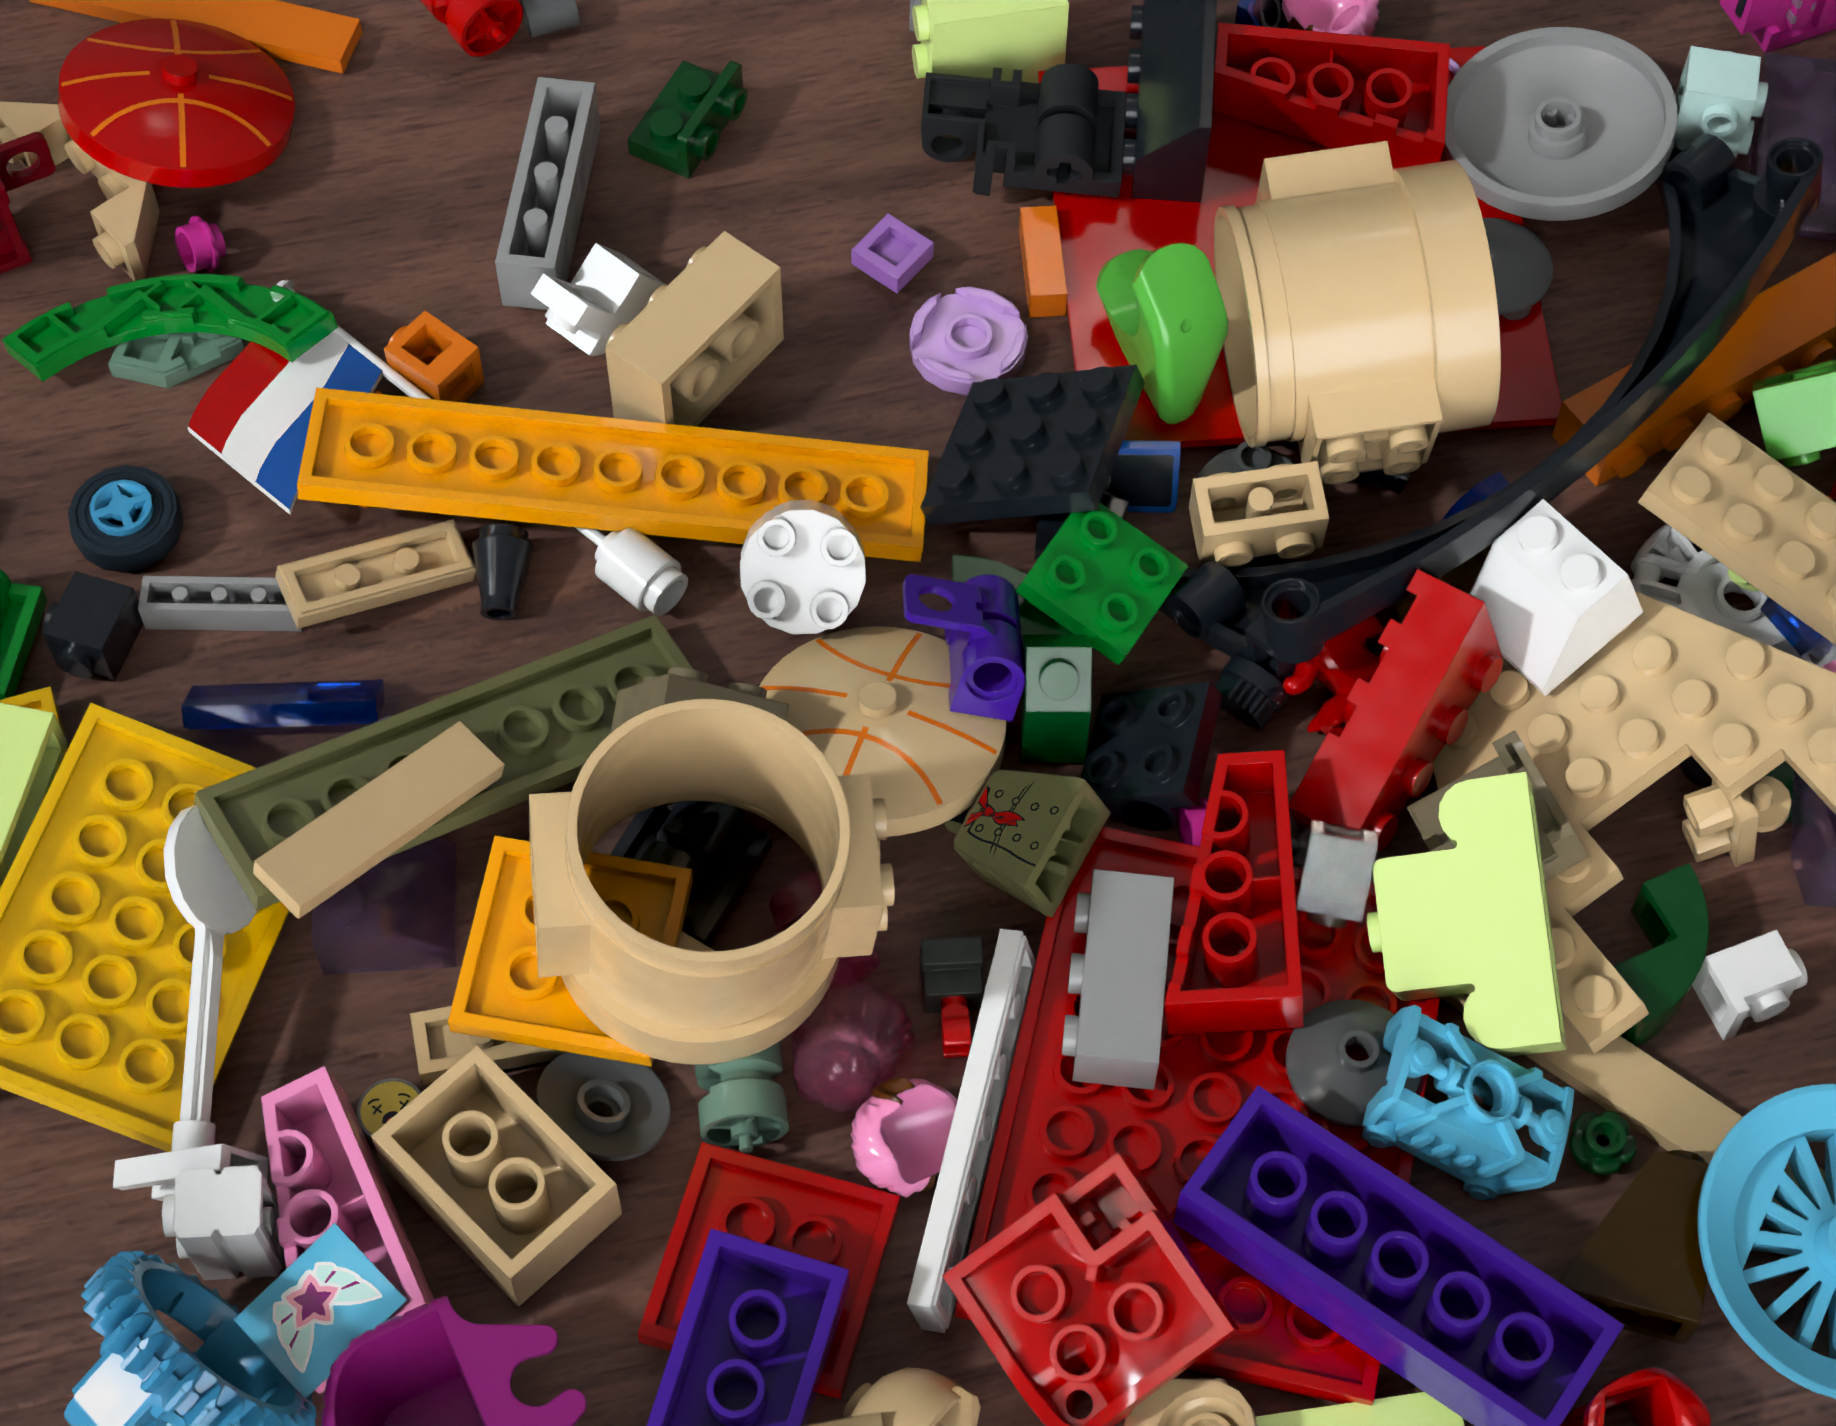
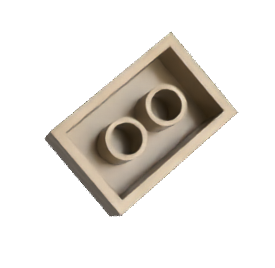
M726 231L721 233L708 247L703 246L699 248L690 258L686 268L669 285L664 284L657 288L650 297L647 306L629 324L623 323L618 326L608 339L605 352L614 418L697 427L784 340L781 267Z
M477 1045L371 1135L382 1167L518 1307L622 1214L617 1184Z

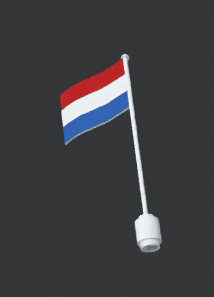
M282 280L276 284L292 291L295 289L294 282L290 280ZM338 326L336 330L293 362L260 344L250 342L207 389L192 414L188 430L189 433L291 515L295 501L298 498L297 481L316 387L374 393L384 376L409 397L431 398ZM575 527L598 546L595 552V560L597 561L595 566L596 576L639 611H651L656 616L664 615L683 596L688 585V577L681 572V564L644 534L632 528H626L621 532L613 531L605 536L597 529Z

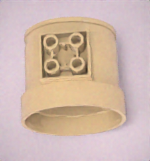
M1387 141L1265 158L1257 199L1254 205L1241 207L1226 205L1218 207L1214 223L1215 279L1228 319V334L1223 344L1236 414L1241 431L1249 447L1266 446L1267 442L1285 440L1286 442L1298 441L1301 462L1318 461L1322 482L1326 484H1339L1357 478L1360 472L1383 469L1387 475H1401L1415 471L1422 463H1427L1438 433L1483 427L1491 424L1498 404L1501 372L1497 295L1490 249L1481 210L1471 181L1459 162L1450 160L1393 169Z
M692 699L658 706L628 720L608 735L587 759L576 779L572 792L529 794L530 860L538 978L561 976L575 1003L601 1031L620 1044L651 1058L690 1065L716 1064L747 1057L769 1048L796 1030L818 1006L831 984L839 957L872 955L878 931L887 930V906L894 905L895 888L891 863L880 864V840H886L887 814L884 798L873 799L870 774L837 776L826 757L809 738L787 721L768 711L752 705L720 699ZM673 802H717L755 813L787 833L812 861L819 878L822 894L797 922L768 940L752 946L727 951L702 952L685 950L653 940L623 922L599 897L589 880L584 864L596 842L607 831L636 813Z

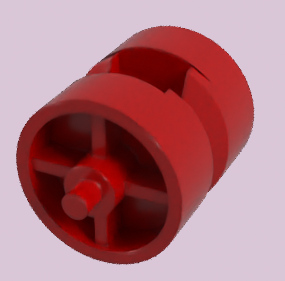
M420 0L436 20L447 26L449 34L468 55L473 57L487 56L504 47L517 33L523 18V9L518 0Z

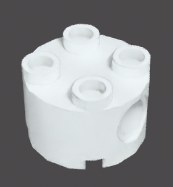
M814 500L786 501L766 512L749 528L741 550L740 578L741 588L751 612L757 617L762 618L769 626L790 634H818L824 630L840 626L847 619V616L858 605L866 584L865 554L854 526L836 508Z

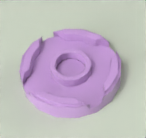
M962 287L956 288L955 294H949L942 298L941 293L929 298L922 305L913 318L909 332V346L912 362L925 380L943 391L968 395L973 382H981L992 378H1014L1023 367L1028 347V333L1026 324L1024 327V323L1020 319V312L1011 301L991 290Z

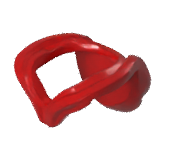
M1651 1367L1626 1374L1604 1385L1595 1393L1589 1403L1568 1413L1560 1425L1604 1426L1605 1412L1623 1405L1629 1407L1639 1426H1711L1712 1419L1705 1403L1685 1382L1665 1369Z

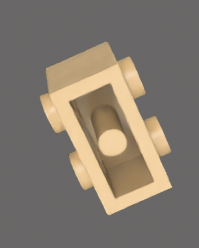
M1318 461L1299 464H1279L1269 468L1236 473H1216L1208 477L1195 478L1192 482L1189 513L1199 565L1205 564L1210 560L1223 565L1225 568L1244 565L1250 562L1253 557L1278 554L1280 558L1293 559L1312 553L1315 548L1322 547L1329 522V514Z

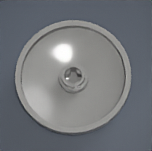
M1547 27L1528 30L1503 38L1482 49L1465 63L1454 76L1448 87L1446 133L1443 151L1447 161L1456 160L1462 165L1471 181L1476 197L1499 210L1520 217L1546 221H1567L1593 217L1612 211L1635 199L1647 190L1663 172V167L1670 160L1675 145L1678 120L1676 98L1672 86L1661 68L1647 54L1625 40L1600 31L1576 27Z

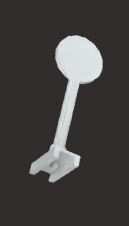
M194 805L180 811L169 827L164 847L165 878L173 902L186 921L195 928L180 1121L173 1124L171 1152L115 1160L113 1188L123 1191L152 1186L151 1199L163 1201L165 1194H174L175 1176H178L181 1169L214 1168L216 1174H221L224 1167L256 1165L266 1181L268 1177V1157L223 1143L215 1144L216 1126L210 1122L224 935L232 934L249 925L257 911L205 827L198 807Z

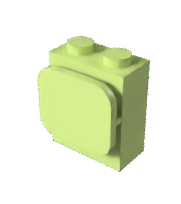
M921 0V5L913 6L912 8L916 39L921 41V44L912 45V60L917 79L926 78V72L992 79L993 67L1002 68L1001 81L1012 82L1013 70L1015 69L1022 70L1021 82L1038 83V71H1045L1053 66L1065 64L1069 16L1068 0Z

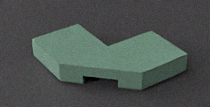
M199 332L149 336L116 345L108 366L113 377L169 389L236 358L251 341L227 335Z

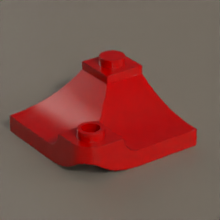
M1115 1154L1064 1193L1054 1192L942 1275L1014 1386L1045 1426H1115L1129 1416L1130 1412L1148 1396L1240 1330L1179 1236L1168 1216L1170 1213L1132 1158L1124 1154ZM1082 1390L1087 1392L1093 1400L1092 1411L1085 1418L1079 1417L1074 1412L1072 1406L1074 1396Z

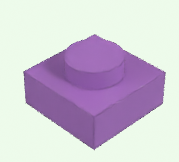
M887 214L851 250V264L898 294L934 257V242L892 215Z

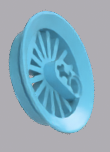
M1820 1084L1796 1088L1774 1096L1742 1117L1727 1133L1717 1147L1702 1182L1697 1224L1702 1262L1710 1287L1720 1308L1739 1336L1763 1361L1783 1376L1815 1393L1836 1399V1084ZM1808 1142H1825L1826 1185ZM1788 1161L1799 1187L1784 1172ZM1773 1197L1780 1203L1781 1206L1772 1202ZM1764 1223L1780 1233L1761 1231L1760 1227ZM1751 1250L1794 1255L1743 1270ZM1799 1270H1807L1764 1310L1750 1291L1749 1285ZM1813 1287L1794 1336L1791 1338L1774 1321ZM1827 1308L1829 1357L1811 1350Z

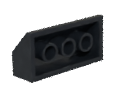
M1143 0V5H1132L1129 39L1140 40V49H1129L1127 83L1138 84L1137 94L1127 93L1125 128L1135 129V139L1124 138L1122 174H1133L1132 198L1201 203L1212 129L1217 0Z

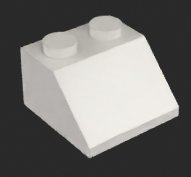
M1544 499L1494 540L1470 592V595L1485 602L1502 656L1544 696L1548 695L1643 613L1629 575Z

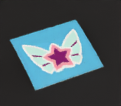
M334 1223L246 1307L234 1321L306 1399L329 1377L330 1367L342 1351L348 1348L352 1339L367 1330L375 1329L378 1324L385 1322L407 1299Z

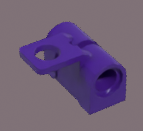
M909 574L905 577L903 583L904 617L912 623L945 628V643L949 645L951 675L949 709L952 712L1012 721L1025 685V669L1018 594L1015 592L1014 585L1005 578L997 575H979L961 583ZM926 593L940 595L948 599L952 604L951 610L936 611L930 609L920 601L919 596Z

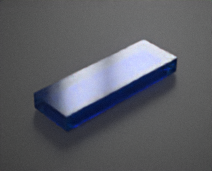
M383 679L193 685L181 706L183 728L196 730L373 724L378 721L385 701Z

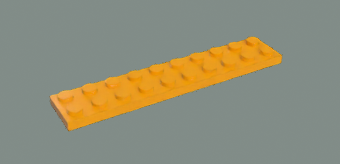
M316 387L297 481L299 500L616 532L632 528L646 535L744 544L749 528L766 512L772 510L773 507L786 501L814 500L836 508L854 526L863 545L865 557L921 562L925 516L920 506L927 490L929 450Z

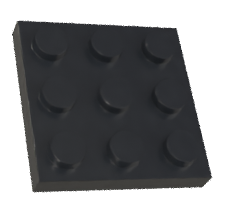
M1137 364L1117 367L1101 366L1089 370L1062 373L1046 372L1035 376L1008 379L992 378L981 382H973L920 506L929 525L1097 510L1145 384Z

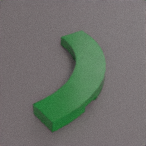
M182 274L146 278L106 288L108 295L87 301L76 307H72L69 301L29 321L7 335L2 341L13 358L44 382L67 366L105 348L131 340L170 333L199 332L237 337L260 344L293 362L336 330L338 325L332 312L312 299L278 285H273L270 289L263 286L246 284L243 277Z

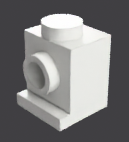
M1774 930L1706 956L1692 986L1724 1041L1736 1035L1745 1018L1751 1016L1754 1022H1761L1784 1011L1790 1005L1789 998L1793 991L1805 986L1808 977L1805 965L1798 953L1793 949H1788L1778 931Z

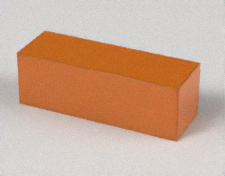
M1056 205L1020 207L1019 237L1029 318L1066 316L1067 286Z

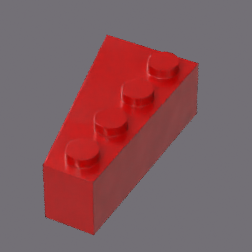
M1218 22L1215 39L1212 111L1332 149L1387 141L1393 168L1440 162L1445 145L1450 44Z
M1417 569L1406 589L1417 597L1402 624L1390 618L1378 640V643L1383 645L1384 648L1380 655L1379 666L1372 679L1366 678L1362 680L1358 678L1346 699L1348 701L1344 711L1346 726L1342 734L1335 730L1328 732L1289 803V810L1301 832L1306 826L1322 830L1348 849L1350 852L1349 858L1364 866L1375 850L1381 851L1390 843L1398 827V815L1410 797L1417 798L1426 789L1433 774V762L1445 744L1452 745L1459 739L1468 721L1469 708L1480 692L1487 693L1494 686L1503 667V657L1485 602Z
M1285 750L1218 754L1202 826V839L1197 861L1193 867L1184 923L1181 926L1176 947L1174 970L1164 1003L1168 1035L1304 1028Z

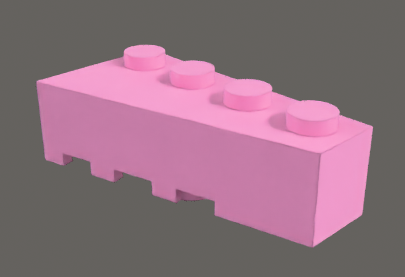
M323 1066L262 1096L261 1101L271 1180L276 1186L279 1218H276L279 1244L284 1248L286 1269L335 1223L407 1299L387 1320L396 1316H403L405 1312L423 1304H430L434 1300L433 1294L363 1130L360 1127L348 1095L337 1080ZM327 1379L315 1389L317 1393L320 1394L325 1391Z

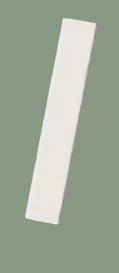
M1000 929L907 1301V1305L921 1330L945 1333L946 1329L949 1328L956 1296L942 1275L966 1258L1036 964L1023 931Z

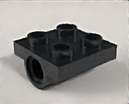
M1210 681L1102 695L1081 778L1085 779L1111 812L1110 814H1114L1124 823L1149 831L1170 829L1176 823L1179 807L1196 806L1223 695Z
M682 801L655 806L637 813L610 855L692 869L693 882L682 931L709 947L773 847L771 834L745 822L741 811L736 806L709 801Z

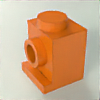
M425 310L409 325L400 327L392 335L388 345L384 348L387 364L431 399L464 402L485 382L479 347Z

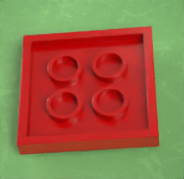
M701 1142L637 1333L639 1343L671 1351L704 1247L712 1228L849 1269V1290L817 1393L842 1399L900 1207V1196Z

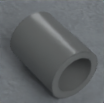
M520 0L523 9V20L530 38L580 25L575 0Z

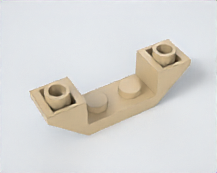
M0 101V144L33 132H41L47 141L55 166L70 158L81 173L86 174L91 171L98 178V184L108 199L90 211L98 236L93 238V244L97 252L110 268L114 269L120 266L134 281L145 278L160 213L152 184L133 179L109 169L85 153L73 141L62 124L58 104ZM33 152L19 153L13 156L9 162L14 164L20 161L28 168L36 161L37 154Z

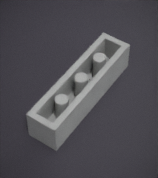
M143 576L138 611L145 629L302 632V628L297 629L276 578Z

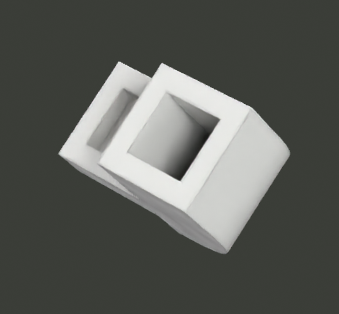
M595 243L571 283L543 274L531 295L549 307L545 314V317L548 319L546 322L548 326L588 355L598 356L606 353L605 346L613 331L623 323L629 324L647 306L655 290L665 283L624 254Z

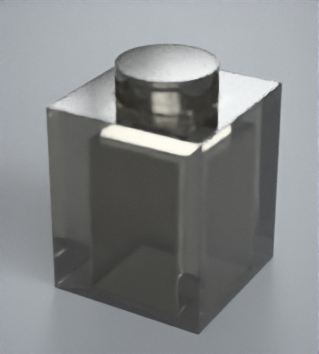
M1311 820L1296 894V910L1308 912L1307 919L1309 921L1329 927H1346L1347 920L1363 922L1378 847L1377 832Z

